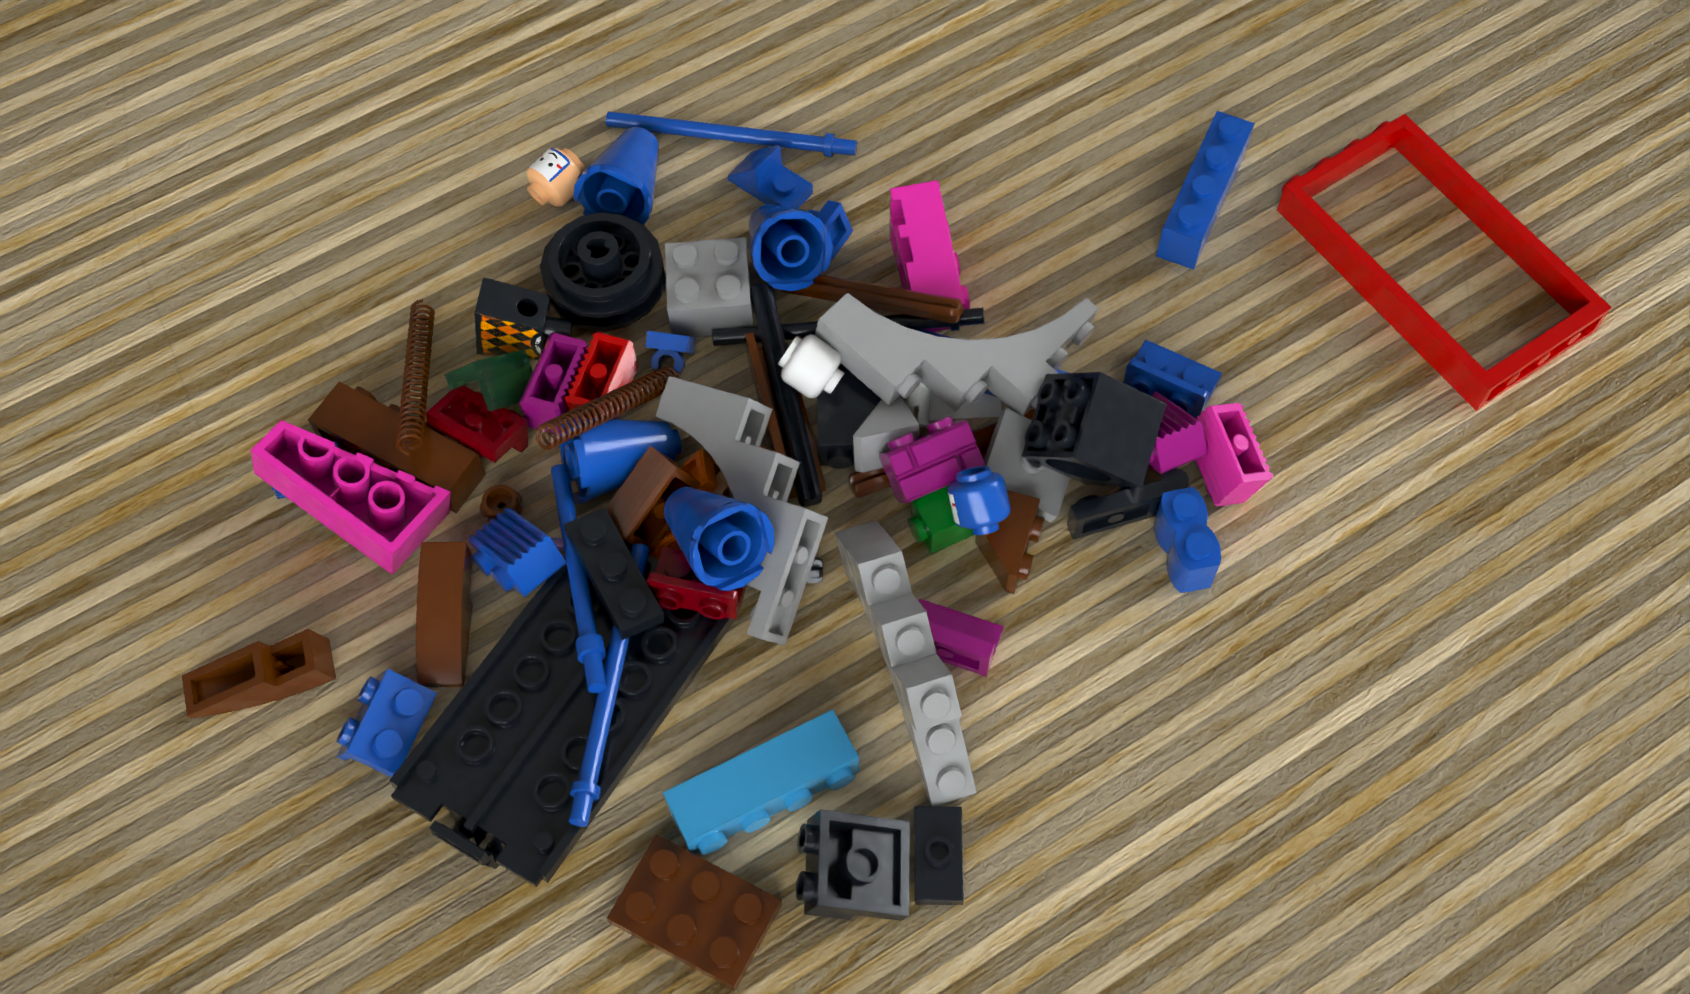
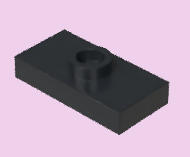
M914 806L915 905H963L962 807Z

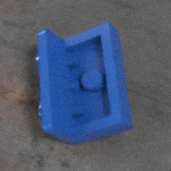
M386 669L376 678L370 676L358 695L357 701L363 704L356 718L349 717L337 737L336 742L342 745L337 757L344 761L352 758L392 777L405 761L437 693L390 669Z

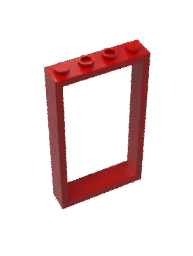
M1406 114L1392 122L1385 121L1381 123L1372 134L1362 140L1355 139L1351 141L1342 152L1332 158L1327 156L1321 159L1312 170L1302 176H1293L1282 187V196L1277 211L1476 411L1594 333L1612 308ZM1395 148L1559 303L1570 316L1486 371L1312 197L1390 149Z

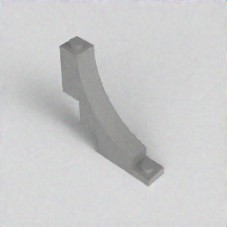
M669 376L665 389L661 394L655 417L678 426L696 439L713 457L724 474L734 499L758 507L768 516L774 528V548L772 554L767 552L761 563L764 569L758 577L747 584V586L761 590L758 602L751 612V622L747 634L785 646L828 517L787 503L800 462L778 452L760 447L773 409L744 396Z

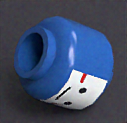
M976 466L957 472L955 474L956 480L948 487V496L955 523L959 527L972 529L974 535H985L999 529L998 523L1005 520L1011 512L1003 476L1000 473L992 472L990 466Z

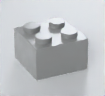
M746 237L664 243L667 312L672 334L702 337L712 336V330L753 327Z

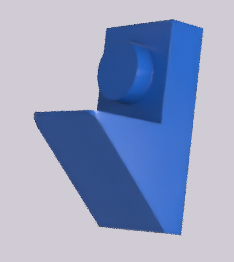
M778 145L752 151L728 175V181L764 204L798 209L813 194L812 183L782 165L781 147Z

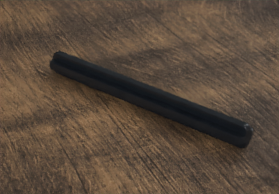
M766 282L755 284L750 289L751 300L789 458L800 462L794 479L798 501L802 507L815 506L821 503L822 492L798 392L782 380L781 372L783 367L778 365L787 351V346L773 288Z

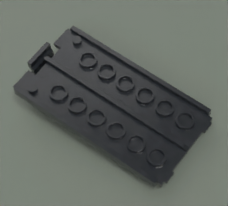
M624 540L626 546L631 552L632 544ZM648 554L644 572L646 582L649 573H655L659 559ZM565 564L545 581L389 780L395 789L391 797L429 822L435 818L442 807L449 810L455 821L454 828L450 829L435 820L429 828L432 835L480 865H486L493 869L501 865L535 887L539 885L541 880L549 883L735 619L724 617L717 620L705 617L700 612L685 608L670 610L661 607L664 613L663 623L630 637L597 785L601 788L599 799L593 801L588 825L585 827L575 826L569 823L574 797L570 795L572 783L578 781L598 693L588 691L584 664L578 661L575 641L579 634L567 564ZM587 575L597 634L603 637L607 656L614 624ZM605 656V658L602 660L603 668H604V665H605L606 656ZM483 840L488 842L485 850L479 847Z

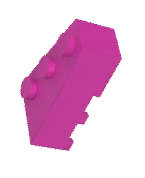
M938 180L890 188L889 238L903 289L957 298L961 300L963 309H970L967 287L960 284L959 258L957 253L953 251L950 227L946 219ZM944 327V328H931V329H925V330L932 331V332H936V331H942V330H947V329H951V328H950V327Z

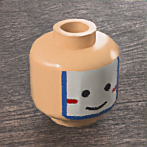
M549 148L527 168L526 176L530 183L527 190L541 205L548 202L555 207L564 206L574 197V185L579 175L585 170V167L580 159L569 149Z

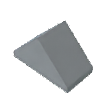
M901 396L891 405L881 400L853 435L855 471L863 473L883 468L879 454L890 450L887 444L888 441L910 432L914 439L919 437V423Z

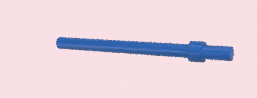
M557 464L551 468V475L579 634L575 641L578 661L584 664L588 691L600 693L607 688L602 663L606 656L603 637L597 634L587 574L565 534L564 524L577 519L568 467L564 464Z

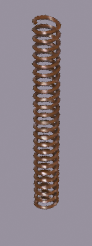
M423 299L415 301L410 308L396 447L401 453L408 456L409 452L404 451L401 446L409 450L418 449L423 445L435 311L428 305H417L422 303ZM419 308H427V309L430 310V312L427 311V310H417V309H419ZM418 313H426V314L429 315V317L426 316V315H417V314H418ZM412 373H414V374H423V376L412 375ZM410 385H421L422 387H412ZM410 390L421 391L422 393L410 392ZM409 396L421 397V399L410 398ZM409 402H414V403L419 402L420 405L410 404ZM408 408H419L420 410H409ZM408 414H418L419 416H409ZM407 420H418L419 422H409ZM407 425L417 426L418 428H408ZM411 431L417 432L418 434H408L406 432ZM407 437L416 438L417 440L410 441V440H407L406 438H407ZM402 441H404V442H406V443H410V444H416V443H418V445H417V446H414V447H410V446H406L405 444H403Z
M662 367L584 405L548 420L536 428L537 443L544 450H550L552 447L558 446V444L569 441V439H573L575 436H579L602 425V423H606L633 408L643 405V403L661 396L668 380L665 374L673 377L669 371L678 379L679 376L673 368ZM594 408L597 409V412H598V414H599V416H600V419L598 418V415H597L596 411L594 410ZM589 410L591 411L593 417L595 418V421H593L592 416H591V414L589 413ZM584 413L586 414L588 420L590 421V424L587 423V420H586V418H585V416H584ZM578 415L581 417L584 426H582L581 421L578 418ZM573 418L575 419L577 425L579 426V429L576 428V425H575V423L573 422ZM567 420L570 422L573 432L570 430ZM562 424H564L568 434L565 433ZM556 426L559 428V430H560V432H561V434H562V437L559 436V433H558V431L556 430ZM546 427H547L548 436H549V438H550V440H551L550 442H549V441L546 439V437H545V429H546ZM550 428L553 430L556 440L551 435ZM540 430L542 438L548 446H545L541 443L539 439Z

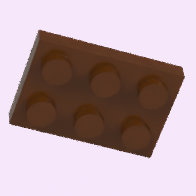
M656 834L610 911L607 920L619 929L735 991L780 910L782 901L774 895Z

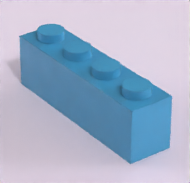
M832 709L663 792V795L688 851L693 854L700 851L702 854H709L722 848L728 842V837L742 830L746 833H751L761 829L770 822V816L786 808L789 812L803 808L812 801V795L827 788L834 791L848 785L854 780L855 774L859 773V756Z

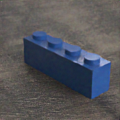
M1220 111L1216 112L1163 226L1156 257L1194 270L1244 159L1255 123Z

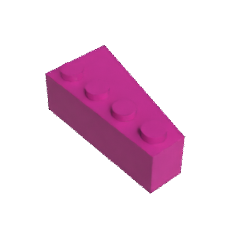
M283 420L250 450L254 474L392 575L449 514L450 491L435 486V488L415 481V476L398 470L396 473L375 464L374 459L357 452L354 455L337 448L334 442Z

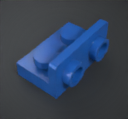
M1145 339L1136 357L1130 359L1123 383L1150 396H1153L1156 391L1197 419V416L1202 415L1201 412L1204 411L1222 373Z

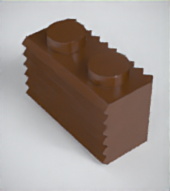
M650 446L643 457L637 461L635 468L618 492L612 496L606 509L621 537L631 544L646 545L649 548L650 554L654 552V546L659 545V539L665 538L664 532L670 531L664 518V505L668 497L674 491L683 487L700 488V481L674 460Z

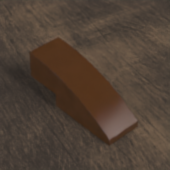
M421 542L416 610L417 683L424 687H463L465 683L473 606L469 598L473 560L471 558L472 553L466 542Z
M306 629L271 646L257 641L182 675L186 712L190 718L223 714L255 707L302 693L336 679L330 640L310 629Z

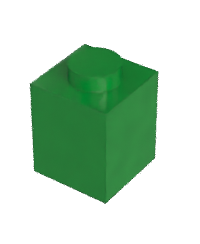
M949 485L912 501L911 518L908 519L909 528L918 543L924 541L931 554L974 535L972 529L959 527L955 523L948 496Z

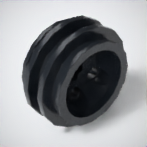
M598 212L580 216L563 226L545 246L540 264L544 288L550 297L552 308L561 318L573 320V325L586 330L604 332L628 327L645 317L662 297L666 279L658 240L645 225L626 216ZM628 261H631L637 266L630 268L626 264ZM576 271H579L576 277L571 278Z

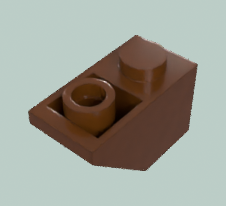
M1007 490L1011 506L1009 516L998 523L999 529L985 535H976L975 543L1004 590L1014 594L1018 580L1027 581L1034 557V555L1027 553L1030 541L1039 542L1045 517L1038 516L1039 498Z

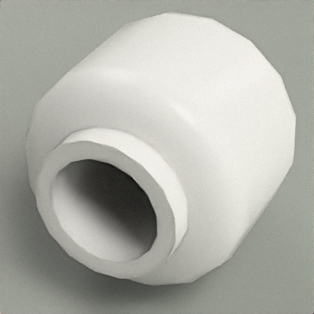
M813 334L807 335L803 339L796 336L778 365L783 367L781 372L782 380L808 398H816L823 390L831 394L844 375V372L838 369L842 361L841 354Z

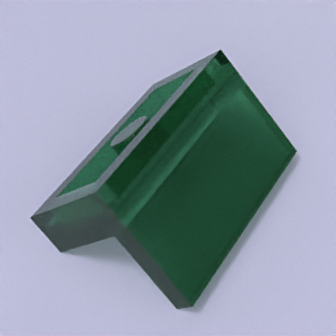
M523 349L477 360L444 375L450 390L478 383L487 408L491 412L519 404L533 370L526 351Z

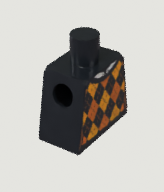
M483 277L474 312L477 354L539 360L551 333L571 337L573 320L550 316V297L547 294Z

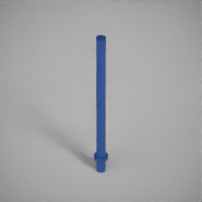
M610 111L606 115V126L628 129L640 127L655 133L766 146L778 145L783 148L823 152L825 157H832L833 154L855 156L857 151V140L835 138V134L826 133L824 137Z
M633 544L630 553L644 576L649 548L643 544ZM613 626L604 665L607 688L597 695L578 781L572 783L570 795L574 797L569 823L579 827L588 825L593 801L599 799L601 788L597 785L630 639L629 637L622 640L615 626Z

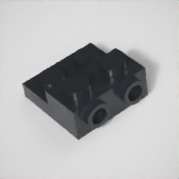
M820 809L807 820V824L801 825L797 846L800 853H806V871H801L798 875L796 897L798 901H805L804 915L847 920L855 916H866L899 921L909 917L910 821Z

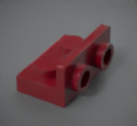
M458 383L426 412L427 424L495 463L511 448L523 452L528 447L527 420L522 418L517 412L507 410L491 401L483 393L473 391L461 383Z
M663 546L655 573L650 572L647 578V584L659 606L670 610H677L679 608L700 612L705 617L717 620L724 617L737 620L747 585L730 591H723L717 587L707 586L694 575L682 550Z

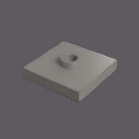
M1006 408L999 415L984 463L986 466H990L992 472L1000 473L1003 476L1007 490L1039 498L1038 516L1045 517V520L1052 522L1058 517L1070 477L1021 456L1025 445V434L1032 420Z

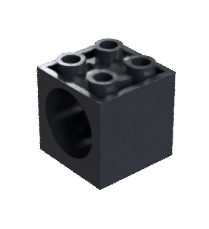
M1102 372L1046 374L1044 382L1038 391V402L1032 422L1025 434V445L1021 456L1086 485L1142 488L1166 403Z

